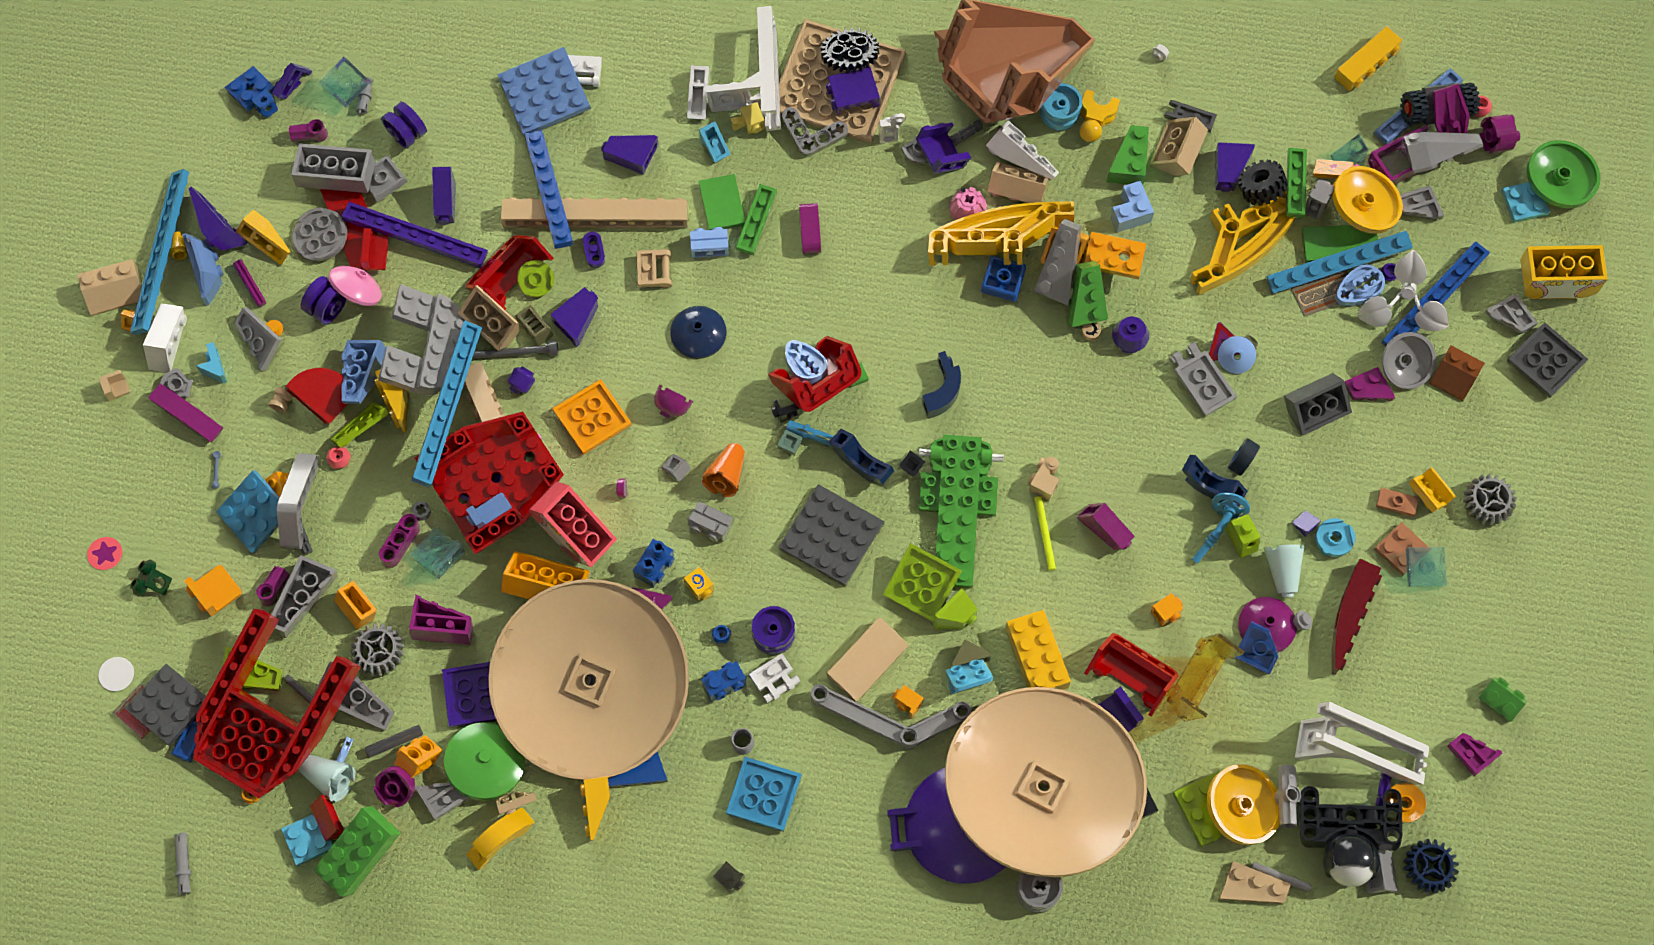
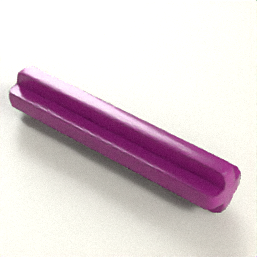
M238 259L233 263L234 268L257 307L264 306L266 304L265 298L243 261Z

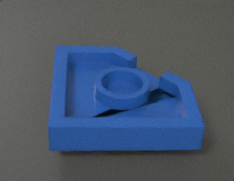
M1251 621L1234 657L1270 674L1279 655L1270 630Z

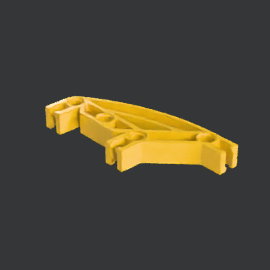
M1283 192L1282 197L1278 196V200L1275 202L1271 200L1270 204L1266 205L1265 202L1262 206L1255 205L1242 211L1240 219L1237 218L1229 203L1224 205L1222 212H1220L1219 208L1212 210L1210 220L1219 236L1210 264L1192 272L1190 278L1192 285H1195L1196 281L1202 278L1207 280L1204 283L1202 281L1198 282L1196 290L1198 295L1241 275L1265 257L1279 243L1297 218L1286 217V192ZM1218 212H1220L1221 216H1224V215H1225V217H1226L1227 220L1224 221V220L1220 217V215L1218 214ZM1261 229L1252 239L1234 251L1237 239ZM1212 273H1218L1220 276H1214Z
M1074 201L1034 202L1003 206L978 212L933 230L929 235V266L936 265V261H934L935 254L942 255V264L948 265V251L955 255H997L1002 250L1004 265L1011 264L1009 254H1017V265H1023V250L1049 233L1052 227L1059 228L1060 223L1064 219L1074 222Z

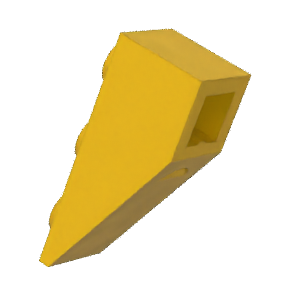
M608 776L585 779L584 784L580 785L581 796L586 797V804L583 805L584 817L588 816L589 822L588 825H585L586 837H590L591 841L595 839L610 799Z

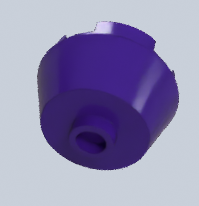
M1130 316L1115 324L1112 330V338L1122 352L1136 353L1147 345L1149 330L1140 318Z

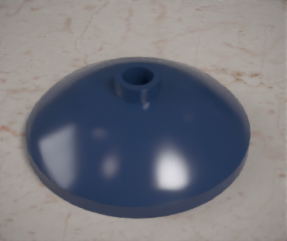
M692 306L684 309L674 318L671 324L670 335L674 347L681 354L694 359H702L714 355L722 348L726 340L727 330L726 324L718 312L706 306ZM700 325L701 328L696 329L695 326Z

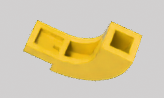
M523 807L505 815L485 830L472 843L473 847L466 856L478 870L482 869L503 846L515 838L523 836L535 823Z

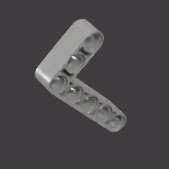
M297 454L279 498L277 519L280 547L302 548L303 525L301 510L318 469L319 459L316 454Z

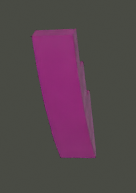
M159 384L148 397L152 403L164 409L167 414L211 443L223 430L221 425L162 384Z

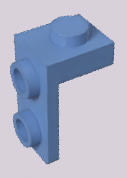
M499 493L476 509L473 505L466 509L469 514L466 518L472 526L476 525L480 529L511 509L512 506L504 494Z

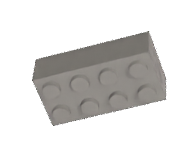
M299 144L291 176L296 187L368 193L375 159L372 151L367 149Z

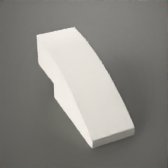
M691 65L687 119L706 120L708 100L706 86H709V66Z

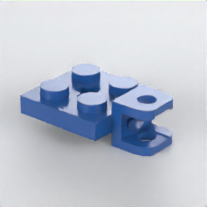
M254 66L225 86L226 91L247 112L255 107L263 117L268 118L278 111V107L271 95L274 86ZM267 107H271L270 111H265Z

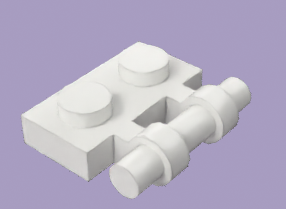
M782 653L749 674L759 692L766 688L768 689L769 693L763 696L767 703L773 699L780 698L782 693L794 689L795 685L800 682L797 675L791 679L789 678L788 674L793 671V668ZM782 679L784 683L775 688L773 684Z

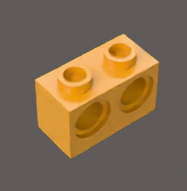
M424 735L419 739L415 738L407 747L402 746L396 753L397 758L394 765L404 769L412 779L436 764L443 750Z

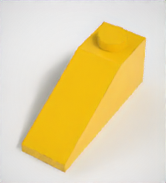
M255 210L251 211L242 220L236 230V233L280 265L284 263L290 253V250L271 223Z

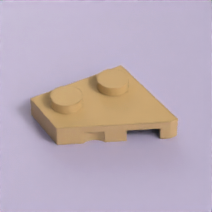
M514 791L495 800L499 814L504 813L507 815L515 812L517 807L537 799L534 792L527 794L526 792Z

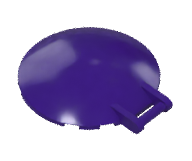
M945 767L928 776L917 787L907 808L887 810V816L890 818L892 838L890 850H911L921 866L932 875L952 883L972 884L988 880L1006 867L982 852L961 829L954 817L947 797ZM898 817H904L906 842H900Z

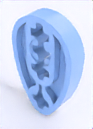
M1372 265L1356 267L1341 282L1335 295L1336 302L1342 306H1355L1364 304L1372 297L1379 296L1385 286V278L1382 272ZM1371 276L1377 277V280L1373 279L1369 286L1365 284L1362 289L1355 288L1356 285H1362L1363 281H1368ZM1342 294H1343V295L1349 294L1348 297H1347V299H1346L1345 297H1344V298H1341V295H1342Z
M797 340L789 341L786 344V362L794 378H798L800 382L809 381L811 384L818 383L825 378L828 371L827 360L818 350ZM809 367H813L814 373L811 374V369Z

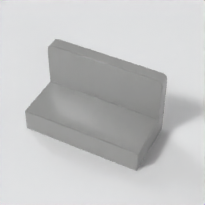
M1377 850L1380 857V871L1376 878L1366 882L1367 893L1397 892L1392 852Z

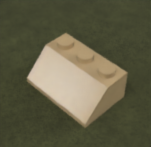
M1197 117L1168 120L1149 165L1174 176L1189 175L1208 129Z
M997 161L992 170L987 192L996 197H1009L1011 201L1019 202V200L1027 203L1042 202L1049 178L1026 168Z
M133 259L77 274L80 288L91 316L138 303L142 282L139 269Z
M478 285L475 286L458 312L465 321L482 327L480 334L498 351L509 346L519 332V323Z

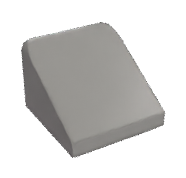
M675 454L661 467L662 470L679 482L691 469L686 460Z

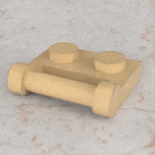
M670 250L637 251L638 288H669L672 286L669 273ZM656 258L662 259V278H657Z

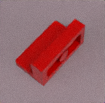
M364 228L361 265L363 270L385 271L389 238L386 235H373L371 228Z
M320 795L310 805V808L325 841L337 839L344 829L332 802L326 799L325 795Z

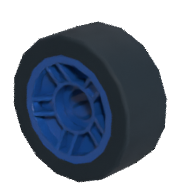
M1247 438L1235 453L1228 465V469L1241 476L1255 458L1260 445Z

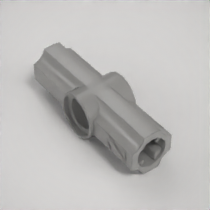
M1293 765L1278 766V791L1275 793V801L1279 805L1280 826L1283 828H1295L1298 826L1297 802L1301 799V792L1297 788L1296 768Z

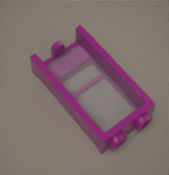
M1425 125L1411 133L1427 132L1429 127ZM1403 137L1372 151L1369 156L1368 164L1370 168L1384 174L1394 185L1415 175L1406 156Z

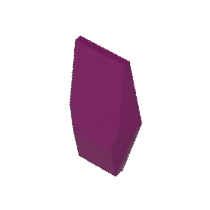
M1459 84L1433 91L1434 118L1437 132L1467 134L1470 114Z

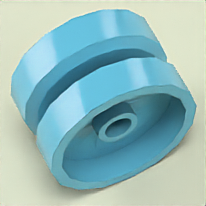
M1061 83L1040 108V116L1044 124L1057 131L1072 128L1080 116L1082 96L1072 85Z

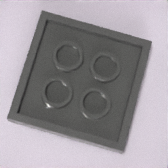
M1544 322L1508 358L1507 362L1546 396L1551 398L1586 363L1588 358Z
M165 664L130 701L125 709L161 740L171 746L194 721L206 696L168 664Z

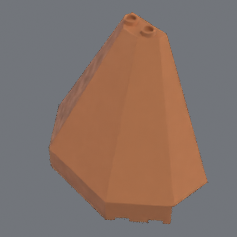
M961 0L949 29L934 31L935 37L939 40L940 47L937 48L939 61L943 62V81L985 123L1004 121L1036 113L1095 41L1073 18L978 0Z

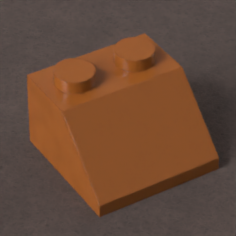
M1450 345L1429 384L1464 401L1485 363Z

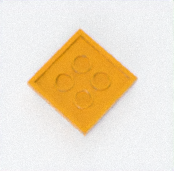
M601 379L553 408V412L583 455L632 426L631 421Z

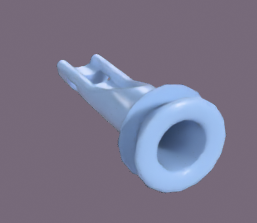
M346 737L338 757L334 761L344 763L354 739Z

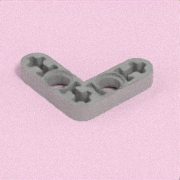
M786 108L782 113L786 127L804 156H812L844 139L848 134L847 125L842 121H837L810 135L795 108ZM788 113L795 114L793 116L796 122L794 125L790 118L786 119ZM798 127L803 128L804 134L796 136L794 130ZM837 127L844 128L842 134L836 132ZM830 130L832 131V133L836 132L835 134H833L835 137L833 139L831 133L829 132ZM826 134L829 140L826 143H821L818 140L819 136ZM813 139L816 140L818 147L815 146ZM805 144L812 145L810 151L804 149Z

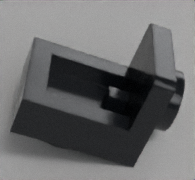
M777 399L773 400L771 410L774 418L778 417L780 423L787 420L794 421L801 415V409L795 404L780 408Z

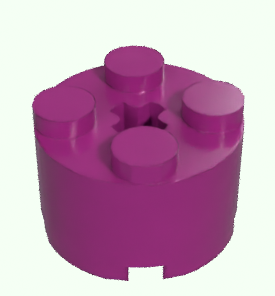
M1505 114L1485 117L1481 121L1480 127H1483V133H1480V138L1483 143V149L1489 151L1490 154L1511 151L1515 148L1516 143L1520 141L1521 136L1516 128L1514 115Z

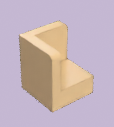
M121 370L99 378L103 392L109 401L130 393L126 378Z

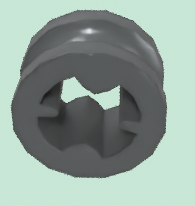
M423 501L415 503L412 508L413 514L420 521L428 519L431 514L429 505ZM421 507H424L426 512L424 514L422 512V515H419L417 510L419 508L421 510Z

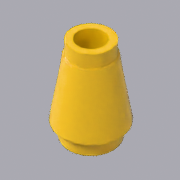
M174 232L169 253L175 260L185 259L188 251L181 232Z

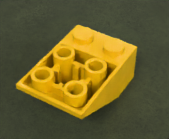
M380 370L375 371L377 379L374 381L397 429L401 428L402 432L406 433L409 391L379 381Z

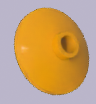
M1399 783L1391 788L1399 791L1402 802L1404 801L1408 804V807H1402V822L1410 823L1418 820L1426 809V799L1423 792L1417 786L1410 783ZM1387 799L1389 803H1396L1394 799Z

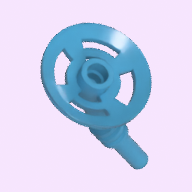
M1220 493L1214 496L1212 507L1223 518L1214 532H1210L1211 535L1207 536L1208 539H1205V543L1194 555L1193 561L1198 564L1208 550L1215 546L1214 543L1217 544V540H1220V535L1231 518L1237 519L1249 514L1250 504L1245 498L1234 493ZM1233 501L1240 503L1243 507L1239 508Z

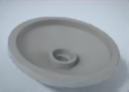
M1414 332L1401 333L1392 338L1386 345L1382 355V368L1386 378L1393 385L1404 389H1413L1423 385L1433 374L1436 365V354L1433 345L1426 337ZM1404 356L1405 361L1402 363L1401 359Z

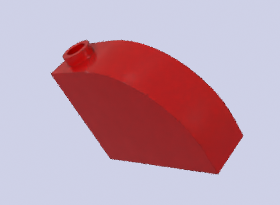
M312 368L302 371L294 376L284 388L327 426L348 405L342 402L344 376L331 369Z

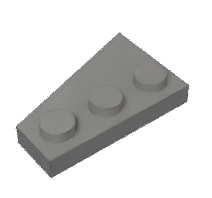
M242 308L235 321V325L243 340L248 342L252 356L257 358L260 371H266L282 339L249 308Z

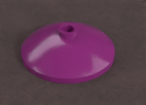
M1273 597L1253 599L1244 606L1239 615L1238 630L1242 639L1251 621L1270 630L1277 652L1286 649L1294 640L1297 632L1293 622L1295 617L1293 611L1283 601ZM1267 619H1271L1273 623L1269 624Z

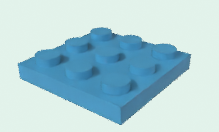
M252 470L216 512L251 553H256L278 528L277 504L280 497L257 471Z
M744 757L726 815L784 832L802 774Z

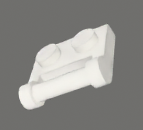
M568 55L576 75L594 76V78L578 77L580 84L599 87L602 57Z

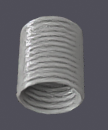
M739 728L731 735L733 749L737 753L747 754L752 751L754 740L749 730ZM746 735L751 739L749 745L742 748L734 744L738 736Z

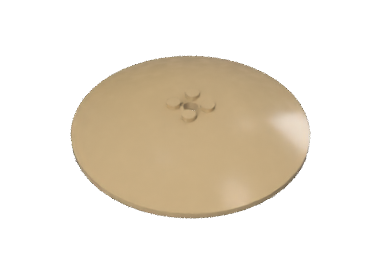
M585 579L569 581L552 586L529 599L514 613L503 628L494 647L489 668L491 705L498 724L509 742L536 766L559 776L585 780L607 776L613 777L636 768L651 758L668 741L676 729L686 705L689 687V668L682 640L670 619L653 601L640 592L622 584L606 580ZM590 674L596 677V682L592 686H588L585 683L586 676Z
M1046 687L1022 688L1002 693L986 701L975 709L957 730L951 742L945 766V785L949 804L955 819L967 837L982 852L998 863L1013 870L1035 876L1065 877L1081 874L1103 865L1117 855L1130 841L1139 826L1146 805L1147 779L1145 768L1138 748L1129 733L1113 715L1100 705L1083 696L1061 689ZM1044 783L1048 786L1049 790L1041 791L1038 785Z

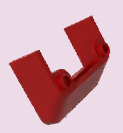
M514 235L479 269L465 287L472 292L475 286L478 285L506 310L507 308L504 305L506 304L505 300L507 297L505 294L517 282V275L521 266L532 260L552 261L554 258L536 237Z
M1112 633L1098 648L1084 672L1085 675H1088L1092 670L1094 674L1100 677L1111 674L1141 693L1143 704L1151 709L1148 714L1151 717L1179 676L1173 668L1115 633Z

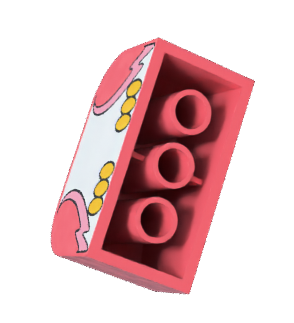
M555 482L529 509L532 517L566 554L578 563L588 567H592L617 540L569 485Z

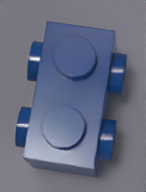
M737 661L734 663L728 662L721 667L722 669L716 672L710 671L702 678V686L711 702L721 700L727 694L739 691L746 685V677Z

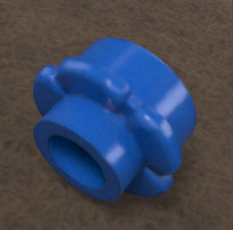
M718 625L712 630V637H714L713 640L716 643L720 644L721 642L726 643L729 641L731 631L726 626Z

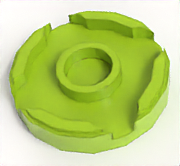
M528 261L518 271L517 282L519 288L530 297L544 296L554 285L555 277L553 270L543 261Z

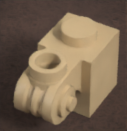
M1042 457L1037 465V468H1039L1036 474L1033 473L1028 481L1030 484L1029 491L1042 496L1047 501H1050L1060 480L1053 476L1059 466V462L1055 457H1048L1046 459Z

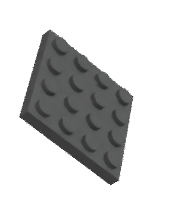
M818 484L779 545V550L839 584L846 586L885 521Z

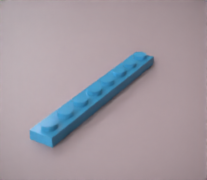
M1403 231L1268 275L1266 279L1273 295L1360 265L1411 250L1413 246L1407 231Z

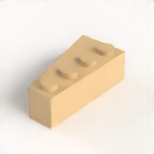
M482 362L470 365L463 388L467 387L468 393L465 394L469 404L473 403L475 409L472 410L475 419H480L481 422L505 416L491 387Z

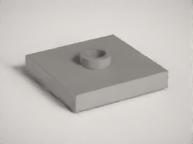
M388 155L375 163L369 192L377 203L408 182Z

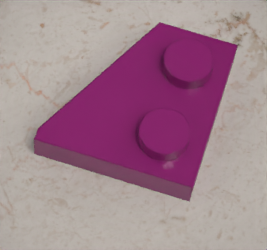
M1378 367L1345 381L1346 390L1352 400L1367 399L1377 401V399H1388V401H1393L1395 399V395Z
M1462 733L1447 746L1474 777L1502 754V751L1498 749L1495 751L1487 747L1486 743L1474 740L1465 733Z

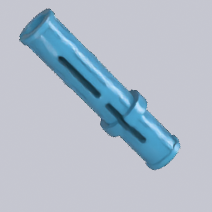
M789 420L786 430L802 436L803 439L808 438L831 446L829 441L817 437V435L830 440L834 437V435L811 428L809 424L803 425ZM798 428L813 433V435L798 430Z

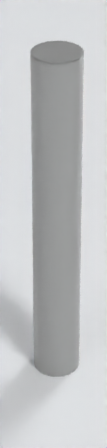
M1257 862L1252 864V869L1290 883L1291 886L1306 892L1310 891L1311 885Z

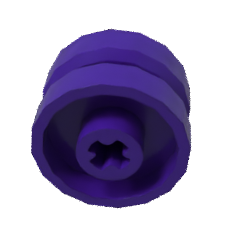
M400 101L394 106V113L388 111L381 117V121L394 140L402 147L408 149L415 143L414 137L420 139L427 133V128L417 113L405 102Z
M320 276L307 288L300 305L302 311L310 316H314L317 321L326 325L331 323L340 314L347 299L332 287L327 277Z
M769 606L761 609L752 621V638L755 646L768 655H778L786 652L795 640V622L792 615L786 609L779 606Z

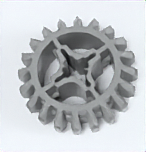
M1487 474L1486 478L1480 475L1478 479L1474 478L1472 483L1468 484L1464 492L1466 497L1463 499V502L1468 503L1465 509H1471L1469 516L1474 514L1476 516L1475 521L1480 518L1482 519V524H1485L1486 521L1489 522V525H1493L1494 522L1500 524L1502 520L1506 521L1509 518L1508 516L1513 514V510L1516 508L1514 502H1516L1517 497L1513 496L1515 490L1509 489L1511 484L1506 485L1504 483L1505 478L1500 481L1498 480V475H1495L1494 478H1492L1491 474ZM1494 495L1492 501H1490L1489 504H1487L1488 498ZM1488 509H1492V510H1494V511H1496V510H1498V511H1497V512H1491V511H1487V510H1488Z
M375 623L373 624V629L366 626V632L359 630L361 636H354V640L357 643H351V647L354 650L350 653L352 656H355L352 659L353 662L361 666L360 669L363 668V673L366 674L370 671L371 676H374L376 671L379 676H382V671L384 670L389 674L390 667L395 670L396 666L394 663H401L399 657L404 656V652L401 650L405 648L404 644L401 643L403 641L402 637L398 636V631H392L393 628L391 626L385 628L384 624H381L378 628ZM378 637L377 640L370 641V639ZM388 639L393 643L391 653L386 649ZM364 646L369 650L367 661L362 655ZM380 647L381 650H380L379 652L377 651V652L375 653V651L373 650V648L375 649V648ZM379 659H386L380 663H376Z

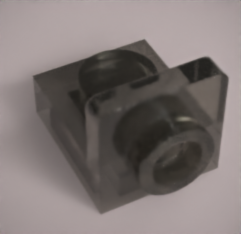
M727 861L713 876L731 894L734 890L739 891L745 884L743 881L745 875L742 872H738Z

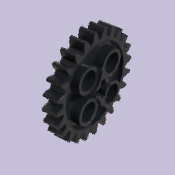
M844 28V32L837 30V34L831 33V38L826 37V41H823L821 46L823 63L827 64L828 68L833 67V71L839 69L840 73L843 70H846L847 73L850 70L856 73L857 69L863 71L864 66L870 68L869 63L875 64V60L878 59L880 54L877 38L873 37L872 33L867 35V30L861 32V28L857 31H854V28H851L850 31Z

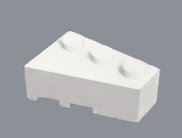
M160 304L143 343L149 370L165 373L172 370L182 330L187 322V316L184 315L183 307Z

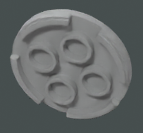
M322 207L311 209L299 217L292 233L294 248L307 260L314 262L329 260L344 247L347 239V226L342 217L333 210L323 209Z

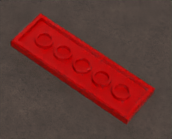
M320 189L327 209L337 212L341 217L349 202L367 208L361 192ZM344 221L347 226V239L343 247L345 255L351 267L363 270L361 251L364 228Z

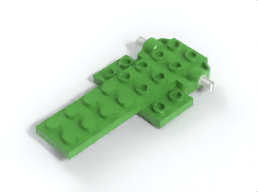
M943 434V438L934 440L931 449L919 448V457H930V464L932 466V473H921L919 511L938 512L935 556L962 570L954 587L972 588L977 515L996 516L998 477H988V471L992 462L1003 463L1004 454H992L993 450L990 444L982 441V437Z

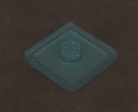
M1444 547L1406 548L1408 587L1447 586Z

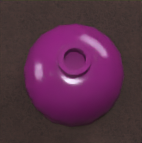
M659 384L654 395L655 406L661 410L659 414L668 419L671 416L681 417L686 414L693 401L689 399L686 402V397L667 387L665 390H662L663 386Z
M398 766L385 768L374 780V792L377 798L387 806L389 804L395 805L394 807L397 808L405 805L411 799L416 788L415 779H411L410 775Z

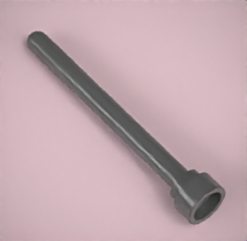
M557 340L549 341V343L542 346L508 348L499 351L497 349L474 351L472 359L537 353L558 356Z

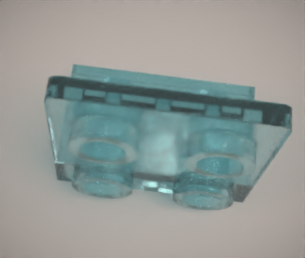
M436 527L410 555L439 580L465 550L462 543L457 539L453 541Z

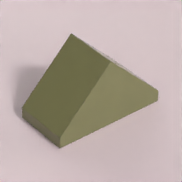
M964 640L952 662V667L956 665L961 666L973 660L983 659L984 662L990 661L991 654L989 651Z

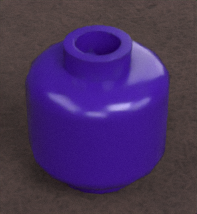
M523 366L520 368L515 367L507 379V383L511 385L509 389L517 395L520 392L523 394L528 393L535 382L534 373Z

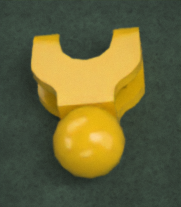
M1086 89L1080 110L1081 116L1085 121L1079 128L1080 136L1084 141L1095 142L1101 137L1102 127L1115 120L1120 99L1112 97L1108 104L1099 105L1093 99L1094 91Z

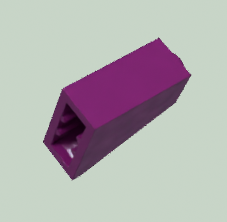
M1106 503L1089 504L1076 517L1113 550L1127 549L1132 543L1131 540L1135 537Z

